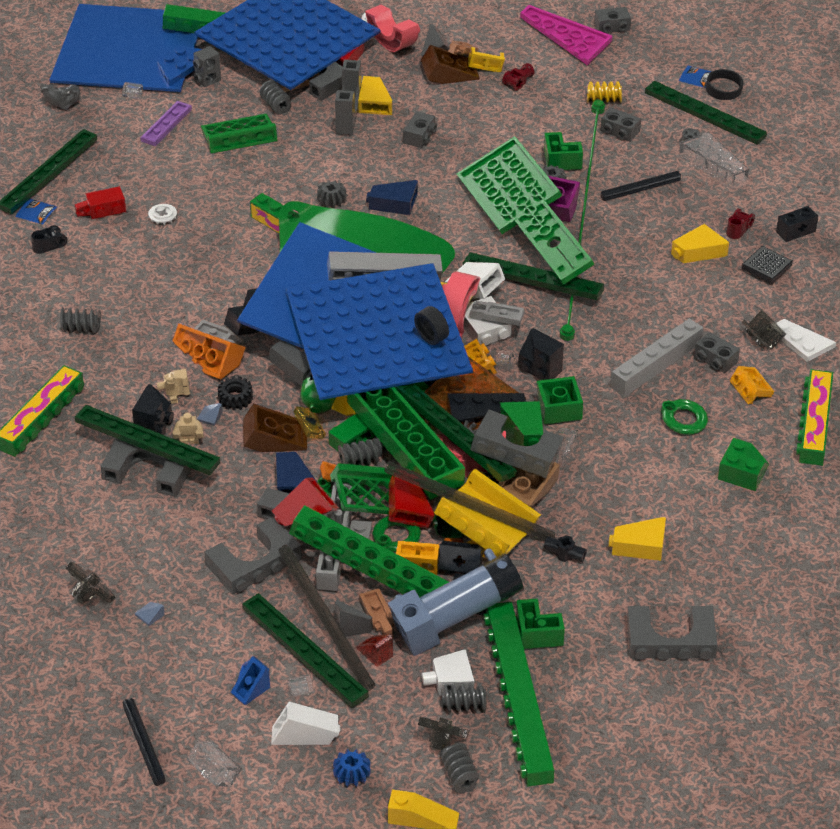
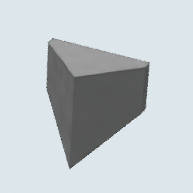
M430 24L421 54L422 57L429 45L445 50L450 49L439 29Z
M339 600L335 601V617L341 638L372 632V616Z

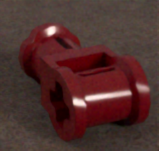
M526 63L519 70L514 68L511 71H507L503 75L502 83L510 85L515 91H518L526 84V78L535 74V70L530 63Z

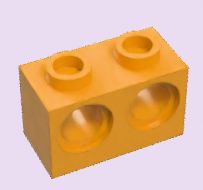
M398 541L396 554L437 575L439 544Z

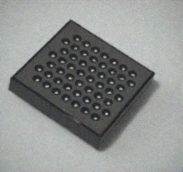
M761 246L742 263L741 269L773 284L792 266L793 260Z

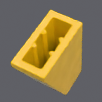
M363 76L358 99L359 113L392 115V99L380 77Z
M703 224L673 240L671 255L683 264L725 257L728 255L729 242Z
M660 517L616 526L614 535L609 537L608 547H612V555L661 561L666 518Z

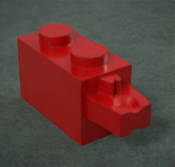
M120 186L85 193L86 201L75 204L77 217L91 216V219L126 212L125 198Z

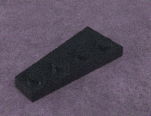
M524 393L447 394L449 414L459 422L469 421V423H474L476 419L484 418L488 410L500 413V402H526Z

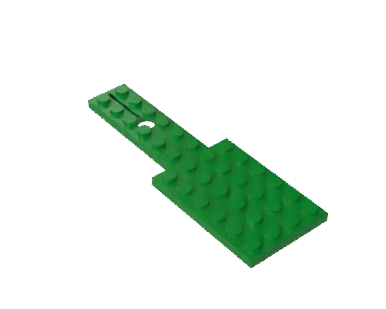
M515 136L456 173L499 232L504 234L517 225L563 285L595 265L590 256L549 207L550 203L562 196L560 190ZM552 240L561 241L558 246L550 248L549 243Z

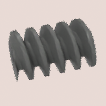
M274 80L266 81L259 91L261 98L276 114L280 115L288 112L291 108L289 95Z
M62 307L60 312L61 328L63 331H67L69 328L72 332L75 329L78 332H82L84 329L87 333L90 330L93 333H97L101 324V310H98L97 315L94 314L93 309H91L89 314H87L86 309H83L82 314H80L78 308H76L75 313H72L71 308L65 313Z
M374 438L373 441L371 439L365 442L359 441L358 445L356 442H352L350 445L344 444L343 447L338 445V454L342 464L351 463L356 465V461H358L359 465H363V460H366L367 464L370 465L372 458L375 463H378L379 457H382V447L379 439Z
M461 683L459 690H457L455 684H452L450 690H448L447 685L443 684L442 711L444 706H446L448 712H451L453 705H455L457 712H460L462 705H464L466 711H469L470 705H473L475 711L478 710L479 705H482L483 710L486 711V687L483 689L482 684L478 683L476 689H474L473 684L469 683L466 690L464 684Z
M457 743L444 748L439 756L453 784L454 790L460 794L472 791L476 787L479 773L476 771L466 745Z

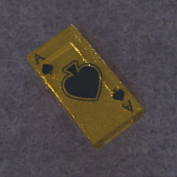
M296 406L293 412L305 435L309 438L324 439L326 433L315 413L311 412L310 408Z

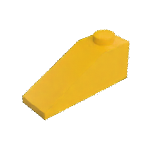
M392 789L388 805V824L422 829H457L459 812L417 793Z

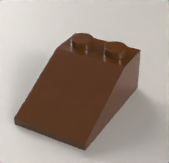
M429 45L421 59L427 79L433 83H457L479 80L480 78L477 69L469 67L468 57L460 54L454 55L448 52V50Z
M253 403L243 418V445L259 452L306 451V421Z

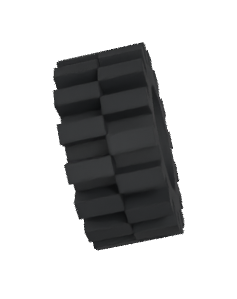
M231 376L232 379L227 377L225 381L222 380L218 385L219 403L222 404V407L226 406L228 410L230 407H232V410H236V408L242 410V406L248 407V404H251L253 400L251 382H247L246 378L242 380L241 376H238V379H235V376ZM232 392H241L240 394L236 395L229 394Z

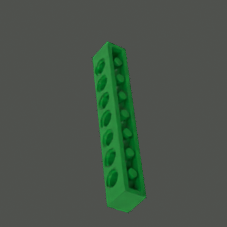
M305 505L293 520L289 532L290 535L403 595L415 590L420 598L449 583V581Z

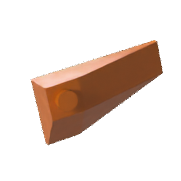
M179 323L172 340L185 354H189L193 358L192 361L195 364H200L203 367L202 371L205 374L218 379L224 378L240 365L246 348Z

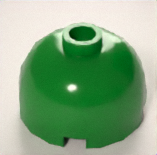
M311 377L303 380L300 391L302 403L313 413L331 410L336 397L319 400L314 380H310Z

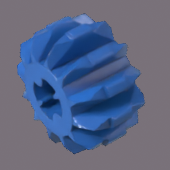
M347 749L345 754L339 753L338 758L334 759L333 775L337 778L339 784L345 782V785L348 787L350 783H353L357 788L358 782L365 784L366 778L371 774V763L366 758L365 752L358 754L357 749L354 752H350Z

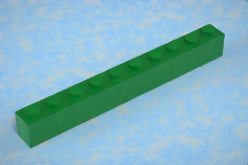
M512 601L496 603L487 608V613H483L484 625L489 626L487 637L488 642L493 643L491 654L492 658L497 660L495 662L496 675L501 676L499 688L501 692L505 693V696H503L504 708L509 709L507 721L509 726H513L511 737L512 742L517 743V748H515L516 759L522 763L520 765L521 779L526 780L527 787L554 783L555 770Z

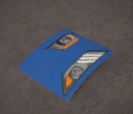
M688 65L679 81L706 88L707 76L711 71Z
M29 199L15 217L43 225L57 206Z

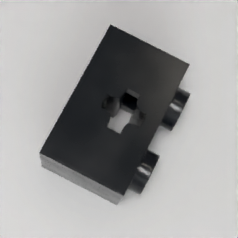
M809 206L778 216L776 233L785 242L814 233L817 228L818 215Z
M443 540L439 547L438 569H442L444 573L452 574L455 571H459L465 575L482 565L483 547L479 544ZM459 555L462 556L461 558L464 560L462 563L457 558Z

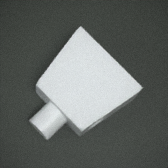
M466 650L434 658L433 671L422 673L423 685L436 684L439 695H442L443 684L447 685L448 690H450L452 684H455L457 690H459L461 683L464 684L466 690L469 683H472L474 686V678Z

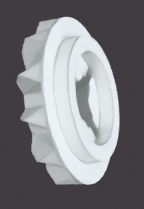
M158 204L149 210L148 215L151 222H156L157 225L160 223L165 225V223H172V220L176 219L177 210L169 204Z

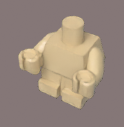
M186 369L170 372L164 375V382L157 383L158 390L166 389V395L170 396L171 404L178 403L177 395H190Z
M185 413L183 417H180L172 432L173 439H179L180 442L185 444H199V438L204 437L200 421L197 420L196 416H191L190 413Z

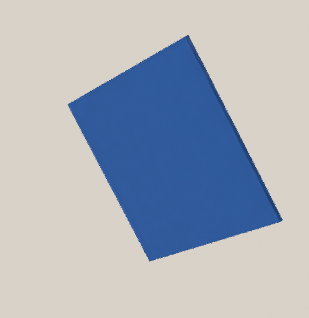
M246 0L194 33L206 42L292 90L379 34L381 30L328 0Z
M79 4L49 81L50 83L181 92L186 76L173 85H168L167 78H164L162 71L158 67L157 60L180 46L195 48L198 36L195 33L162 29L164 10Z
M299 222L240 314L237 322L303 348L286 288L329 281L327 270L329 252H376Z
M434 263L286 288L319 400L473 373ZM428 306L437 308L443 314L449 326V336L436 345H430L425 342L415 327V314Z

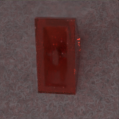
M392 634L371 636L357 645L356 648L378 667L393 657Z

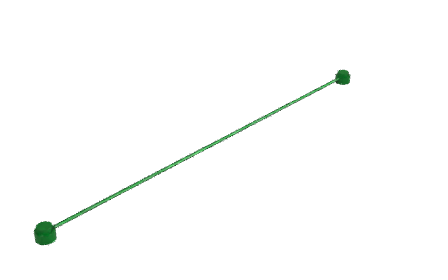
M595 100L591 106V111L596 114L579 233L578 243L580 245L582 239V231L585 217V209L588 195L598 114H602L605 111V104L602 100ZM571 295L567 324L563 325L560 329V338L564 341L573 340L575 337V330L570 325L574 295Z

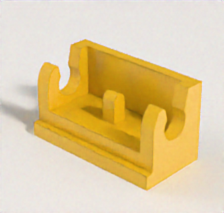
M471 47V53L468 55L469 67L493 72H501L505 61L504 53L500 52V56L475 52V47Z

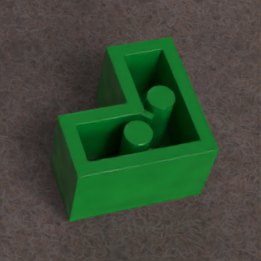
M562 132L544 133V154L547 167L552 165V167L558 166L559 169L562 168L564 170L582 169L583 149L581 142L564 143Z
M538 598L516 600V620L524 649L564 646L565 628L562 613L540 615Z

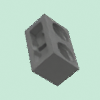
M211 46L194 52L195 81L204 88L221 81L219 53Z
M611 107L601 118V131L631 142L640 132L641 118Z
M708 332L696 343L694 357L725 374L738 363L740 348Z

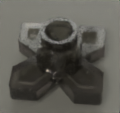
M70 562L66 566L67 571L79 580L73 586V591L71 592V595L78 602L84 604L95 594L108 603H111L116 598L107 587L100 583L101 579L95 572L89 569L85 571L74 562Z
M421 716L418 721L419 726L432 729L429 747L441 751L451 745L453 735L468 739L470 730L452 726L451 720L441 717L439 722Z

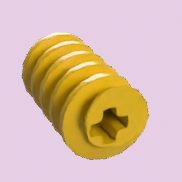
M596 81L595 86H593L592 82H589L587 102H589L590 98H592L593 102L596 98L599 100L605 98L608 103L610 98H612L613 103H615L616 99L619 98L621 103L622 86L619 81H616L615 86L612 81L609 82L608 86L605 81L602 82L601 86L598 81Z

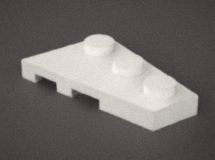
M786 319L770 326L769 331L806 362L836 347V342Z

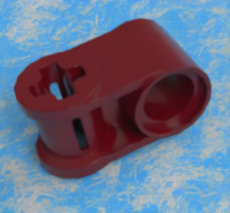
M737 208L728 219L726 235L731 239L742 237L753 225L755 214H747L742 212L740 208Z

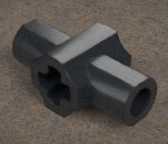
M568 535L558 539L548 536L544 543V549L555 552L558 560L562 562L572 559L583 562L587 554V549L576 546L572 537Z

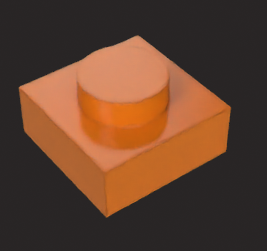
M322 462L320 470L323 479L331 482L330 474L336 467V464Z

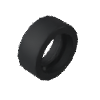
M428 306L415 314V327L423 340L428 344L436 345L449 336L448 323L437 308Z

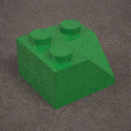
M575 376L536 382L544 424L582 420L583 400Z
M733 438L720 462L718 480L756 492L769 463L752 443Z

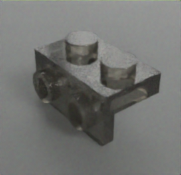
M762 309L749 323L746 320L742 321L746 327L744 330L751 337L755 336L757 338L755 342L762 348L766 346L772 350L786 335V332Z

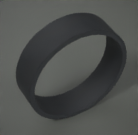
M714 70L707 76L706 91L716 99L732 100L741 95L744 81L738 73L732 70ZM717 78H726L736 82L740 88L731 92L715 89L710 84V81Z

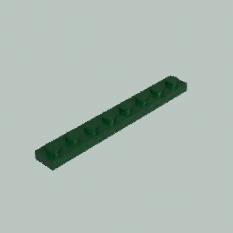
M653 81L645 88V94L756 145L767 137L766 131L665 86L660 82Z
M82 129L0 200V210L13 214L97 141V134Z
M472 252L468 254L462 265L466 262L499 263L505 279L592 300H598L604 291L603 283L575 277L563 285L552 271Z
M414 383L397 387L396 390L412 408L498 481L503 482L515 477L517 470L513 466L471 451L474 434Z
M85 405L75 416L76 423L209 476L220 464V457L88 405Z
M259 593L242 603V609L351 708L369 697L368 690Z

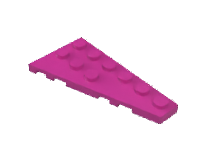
M528 5L520 12L521 19L586 65L612 42V35Z

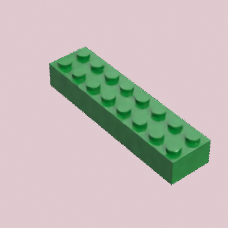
M395 387L347 395V403L404 470L409 474L415 475L421 489L430 500L465 484L464 465Z

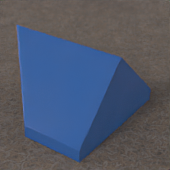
M252 656L250 660L242 664L237 682L231 693L244 705H247L270 688L269 668L255 656Z

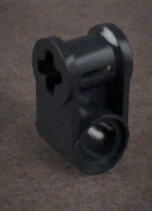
M56 225L34 231L31 234L32 250L37 254L61 248L66 245L68 240Z

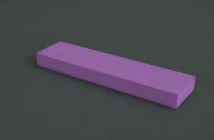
M177 101L141 136V142L156 146L192 110V106Z

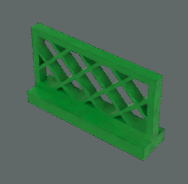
M267 113L201 125L202 133L209 145L211 154L278 141L276 125L271 122Z
M338 463L330 474L331 482L336 483L342 511L389 514V507L381 503L384 499L389 503V491L385 493L378 486H385L389 490V482L394 471L407 472L404 469ZM343 483H349L352 488L349 490ZM359 484L367 485L371 489L367 491ZM354 489L363 495L361 499L352 492ZM375 491L382 498L378 500L370 493ZM346 497H350L357 504H347ZM367 498L375 505L369 506L363 500Z

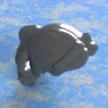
M44 83L40 86V91L46 101L65 111L78 101L81 91L74 84L67 88H54L52 84Z

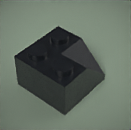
M532 328L519 352L518 367L522 371L536 376L539 380L554 379L563 369L564 344Z
M151 384L146 386L132 409L134 424L162 435L165 434L168 423H171L174 418L171 403Z

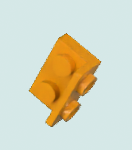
M476 338L464 346L473 369V373H470L473 379L489 369L493 374L497 373L494 368L497 364L491 355H487L490 352L484 343L480 344Z
M738 366L730 379L732 385L747 404H752L756 397H772L775 392L755 367Z

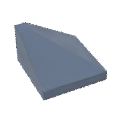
M217 403L205 406L197 420L215 426L223 413L222 404Z
M149 602L135 612V616L147 626H150L165 615L164 606L154 602Z

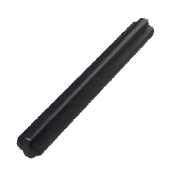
M674 171L601 191L600 196L603 201L670 184L680 181L681 173Z
M133 698L124 699L122 702L123 708L153 783L156 786L164 784L166 782L165 775Z

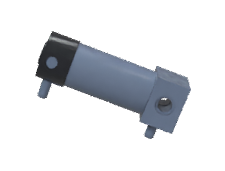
M486 549L484 554L489 561L471 572L420 598L416 591L412 590L404 595L398 594L394 600L388 602L395 626L413 656L419 655L440 644L438 633L524 590L520 575L506 553L496 557L492 549Z

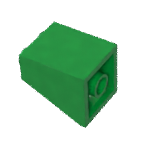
M540 401L500 402V414L508 416L504 427L506 439L520 446L537 444L543 435Z

